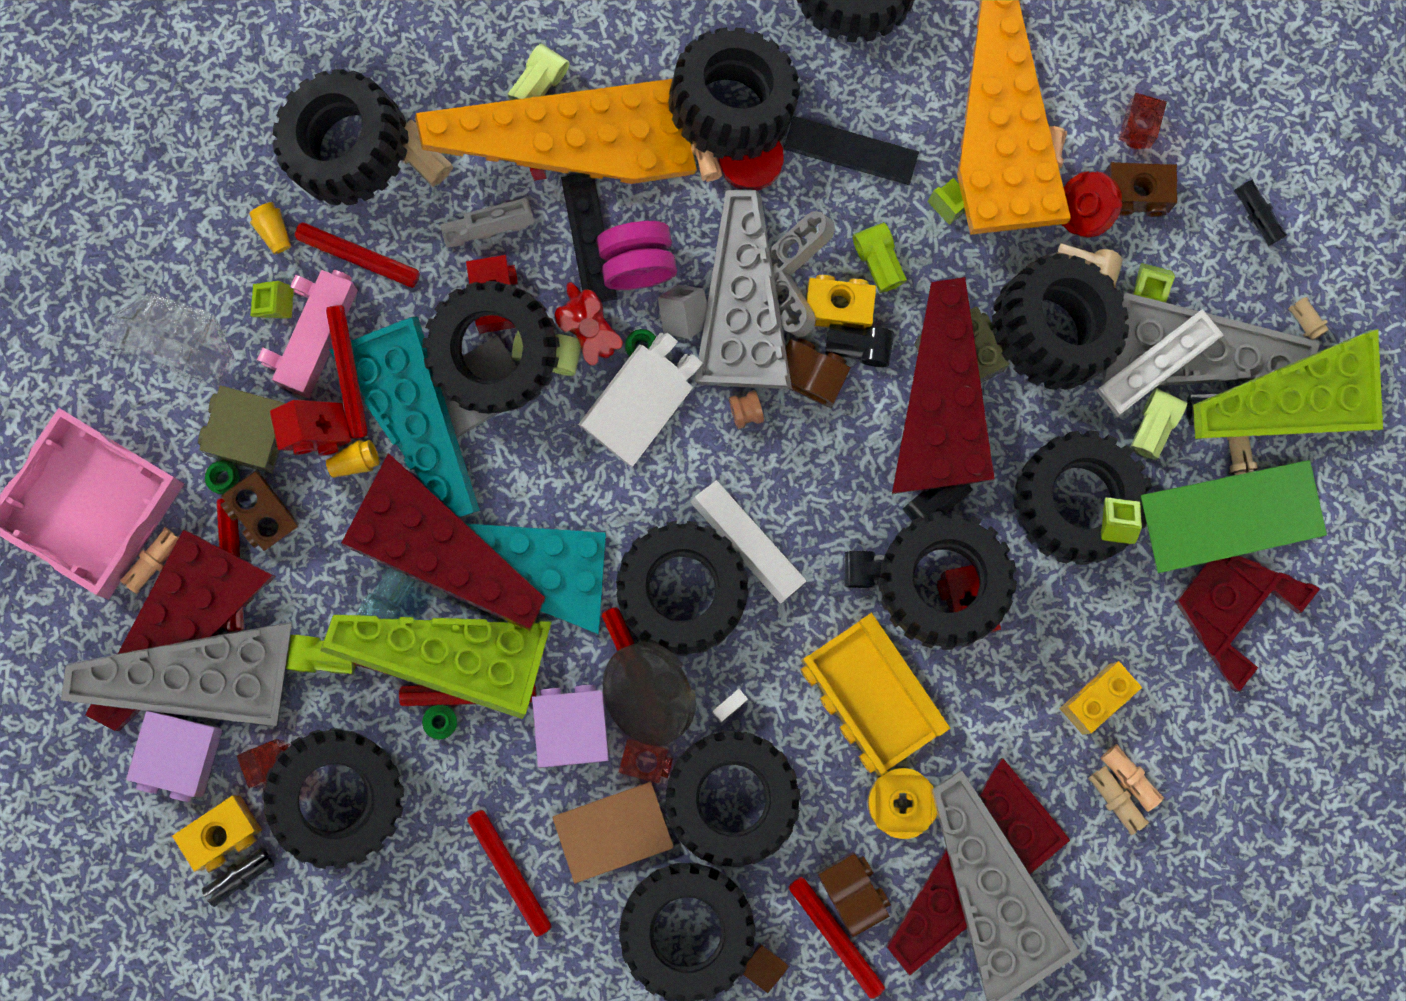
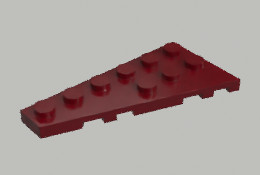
M965 277L931 282L892 495L995 480Z
M389 453L387 454L341 542L342 546L531 631L545 602V597Z
M183 530L118 654L217 636L224 629L227 622L242 607H246L254 599V596L276 576L187 530ZM91 704L85 716L114 731H120L141 710Z
M1000 758L978 796L1028 873L1031 874L1066 845L1070 839L1004 758ZM947 848L943 851L886 945V948L909 976L967 928Z

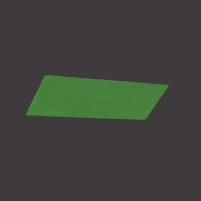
M1310 460L1141 495L1158 573L1327 536Z

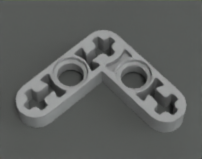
M818 211L807 214L770 248L777 298L783 289H789L788 299L782 304L778 303L781 324L787 332L798 337L806 336L812 331L815 325V315L791 275L828 243L835 232L833 220ZM818 223H820V224L818 225V227H819L820 230H819L818 233H816V232H817V228H816L815 226H816ZM798 242L799 250L797 254L792 258H788L787 252L789 247ZM792 310H793L794 312L800 314V317H799L800 323H799V325H797V326H796V324H797L798 321H797L795 315H794L793 313H791Z

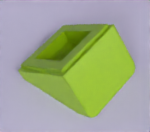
M1141 263L1133 295L1166 303L1175 279L1173 271Z
M281 281L253 284L250 316L292 318L294 289L290 288L291 285Z
M1105 497L1101 529L1102 540L1135 544L1142 529L1140 502Z

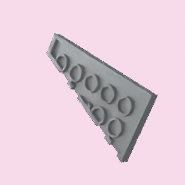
M959 771L931 789L986 1000L1011 1001L1081 953L964 772Z

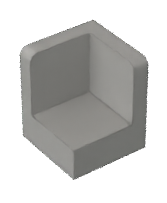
M678 284L658 297L664 333L690 339L703 330L707 309L704 289Z

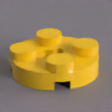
M899 768L890 770L878 777L869 791V815L876 827L891 837L899 839L917 837L929 828L937 816L931 791L934 787L927 778L913 769ZM900 793H905L906 799L912 800V807L906 808L905 814H901L899 808L893 805L894 800L899 799Z

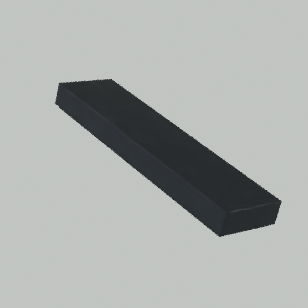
M796 116L792 118L784 145V150L906 185H910L919 151Z
M583 173L561 177L582 291L585 289L594 291L601 302L618 300L616 290L609 289L604 285L602 266L607 261L599 256L597 237L605 230L595 178H591L589 174Z

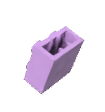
M595 685L575 686V693L561 694V688L542 689L540 690V696L532 697L538 768L610 761L604 693L602 690L596 691Z
M146 711L126 780L136 782L135 789L157 794L158 788L171 791L170 798L180 801L191 802L192 797H203L223 729L157 712Z

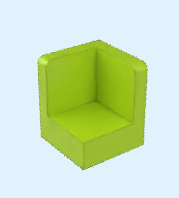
M954 178L942 188L938 186L933 190L928 203L949 225L965 213L960 186Z

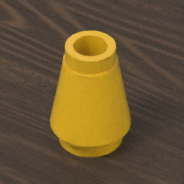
M269 202L250 211L249 215L252 219L250 224L269 249H271L273 255L291 248L280 208H276L273 202Z
M361 439L331 458L326 459V467L332 478L371 472L373 467L380 464L378 452L371 440L363 442Z

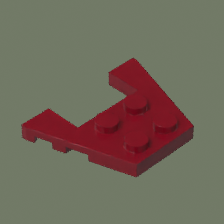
M1233 556L1205 563L1174 601L1231 689L1235 692L1241 691L1258 667L1231 646V642L1269 594L1272 593L1299 614L1304 611L1320 590L1316 585L1298 581L1290 575L1260 566L1261 564L1241 556Z

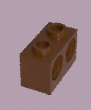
M255 470L221 496L225 501L221 504L222 508L233 521L238 518L246 528L242 533L253 548L260 546L265 551L299 525L258 470ZM244 489L252 490L257 496V503L252 507H243L238 502V493ZM262 518H274L278 523V530L271 535L262 533L258 526Z

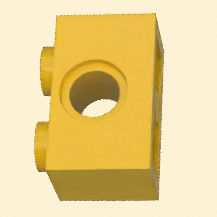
M817 275L816 278H809L806 301L815 315L814 326L829 328L830 324L859 329L872 326L876 285H869V282L864 279H850L849 282L835 281L836 278L830 275ZM835 296H842L847 300L848 306L837 308L832 304L831 299Z
M1119 661L1105 667L1059 709L1082 735L1091 734L1142 689V686Z
M232 795L172 835L194 872L206 869L210 873L227 862L224 856L235 848L239 853L253 845L257 841L254 836L261 832L262 829L240 795ZM218 826L224 828L227 834L226 841L221 846H218L212 837L214 830Z

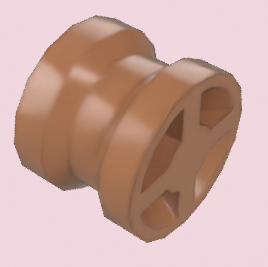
M755 390L749 391L746 396L740 398L736 395L729 397V404L737 429L745 428L747 423L755 422L759 424L764 422L761 404Z

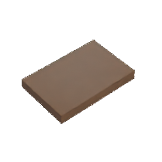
M651 782L552 816L574 884L674 848Z

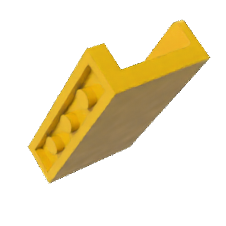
M872 613L801 660L804 665L800 669L802 675L811 687L817 684L823 693V696L819 698L830 715L834 713L838 715L843 723L839 727L841 733L850 745L856 742L862 751V754L858 757L870 774L875 771L878 776H882L887 770L919 748L951 729Z

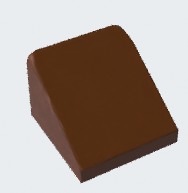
M760 943L753 952L752 958L750 957L746 965L747 969L743 975L766 993H769L790 966Z

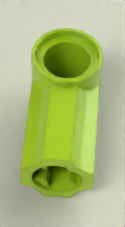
M885 222L852 235L858 256L861 261H866L879 293L891 291L906 283L907 279L894 252L895 245L892 234Z
M290 635L286 670L308 673L326 671L354 675L356 665L351 661L321 652L323 644L321 638Z

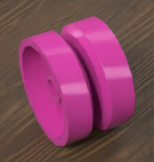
M638 221L612 227L598 235L599 256L607 261L602 266L604 285L614 290H634L659 285L675 277L677 274L675 256L667 251L672 244L669 226L659 221Z

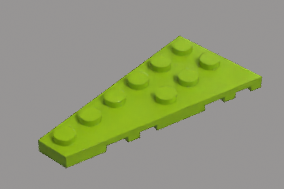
M1378 329L1369 330L1194 404L1195 439L1383 430Z
M333 615L320 651L523 719L528 709L552 621L534 623L531 631H528L511 622H488L486 619L432 618L431 620H414L413 617L378 619L377 616Z

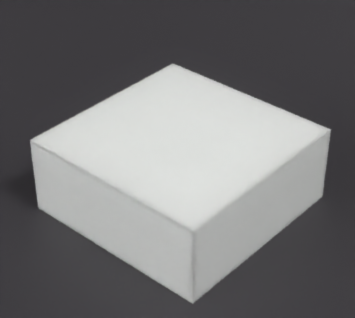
M738 689L714 709L712 713L722 723L744 704L748 698Z

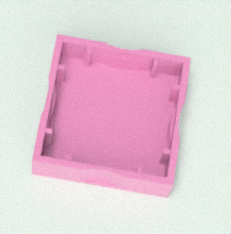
M58 408L31 448L23 468L8 482L0 494V536L20 549L33 553L45 560L56 571L95 595L110 599L119 585L120 579L125 576L184 486V483Z

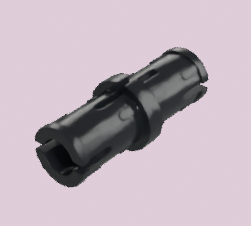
M1253 179L1234 190L1249 214L1248 220L1250 223L1254 222L1268 247L1287 236L1271 211L1274 209L1271 203H1266Z
M261 847L239 865L232 864L227 868V873L209 885L204 886L202 892L205 897L217 889L219 890V893L207 900L210 905L216 907L218 903L229 897L238 889L243 891L249 887L251 880L268 869L273 868L275 864L271 857L257 865V862L266 857L268 852Z

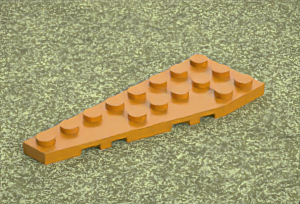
M980 0L976 42L973 49V65L970 72L965 110L964 133L961 140V156L957 170L970 235L1067 224L1071 217L1019 0Z
M672 79L419 112L415 116L422 150L457 156H463L464 154L486 157L487 161L498 162L499 160L516 162L518 166L567 174L571 171L589 174L591 178L603 179V177L620 179V182L628 184L689 176L697 171L691 144L681 135L683 129L675 127L672 121L673 114L669 111V91Z

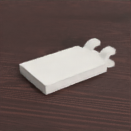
M659 333L649 349L644 345H639L578 424L631 467L634 466L693 387L686 380L703 363L693 354L690 356L684 354L677 366L670 362L665 355L672 350L678 341L669 333H665V335Z

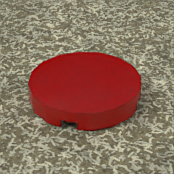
M780 141L769 152L762 150L761 156L749 159L748 155H745L743 160H731V156H724L723 159L719 158L724 178L731 185L741 190L744 188L759 191L772 185L779 177L784 163L783 147Z
M1098 171L1081 172L1071 178L1063 187L1071 218L1067 224L1061 225L1070 233L1084 238L1099 236L1109 230L1118 219L1122 208V193L1117 182L1105 173Z

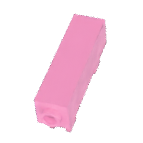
M321 270L316 283L295 275L290 288L294 289V293L306 297L308 300L283 356L262 348L257 358V361L262 362L261 365L276 370L272 380L279 387L310 399L329 357L330 351L328 349L333 348L326 309L329 306L343 305L347 316L358 292L353 282H351L352 278L349 275L338 270H333L332 274Z

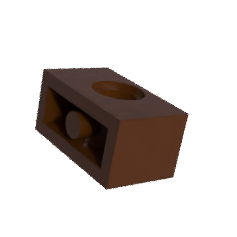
M1111 162L1104 171L1106 175L1117 182L1121 190L1122 208L1119 216L1131 215L1134 212H1146L1147 216L1160 217L1169 213L1177 204V164ZM1133 186L1142 187L1146 192V196L1138 195L1134 191Z

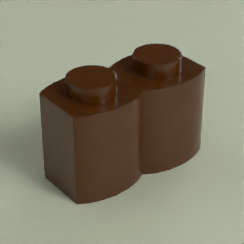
M798 338L797 341L790 339L785 348L792 386L790 390L802 394L823 406L832 408L851 369L845 365L847 361L834 353H828L827 356L820 354L815 350L816 346L805 339Z
M852 852L816 872L852 937L890 917L886 908L891 906L881 887L876 890L873 887L869 877L874 873L864 856L857 858L856 854Z

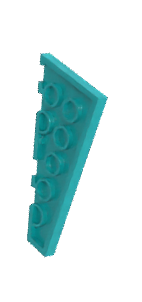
M409 317L351 340L359 388L365 397L364 403L391 443L397 445L405 456L403 461L408 468L414 470L424 486L458 518L480 511L441 387H435L430 379L434 376L432 370L425 367L424 358H428L427 348H422L425 336L419 317ZM333 348L328 349L335 358Z
M466 524L545 597L541 612L599 635L606 532Z

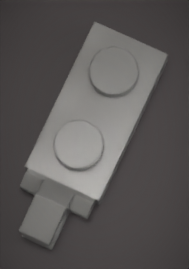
M522 198L464 213L463 219L440 225L445 245L448 248L463 246L465 241L469 242V240L477 238L488 239L496 233L508 230L519 231L528 225L535 224L529 200Z

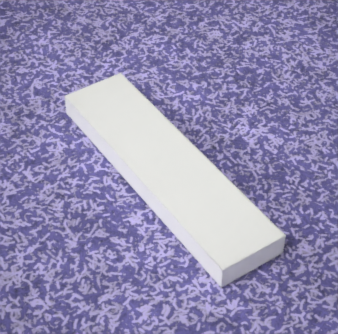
M1202 309L1096 391L1118 417L1220 339L1223 333Z
M717 480L691 500L690 503L716 529V532L721 537L726 536L732 542V547L736 552L739 551L746 566L780 604L806 582L805 578Z

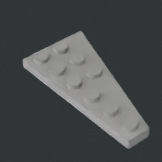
M726 190L698 358L703 363L696 371L695 382L700 385L792 389L761 194L756 190Z
M1124 293L1122 295L1124 298L1122 305L1127 307L1129 319L1125 321V324L1129 325L1128 338L1124 340L1126 341V346L1122 354L1117 356V361L1104 370L1101 386L1199 311ZM1206 313L1223 333V336L1158 386L1253 380L1317 353L1320 342Z
M292 622L68 663L65 667L61 701L277 726Z

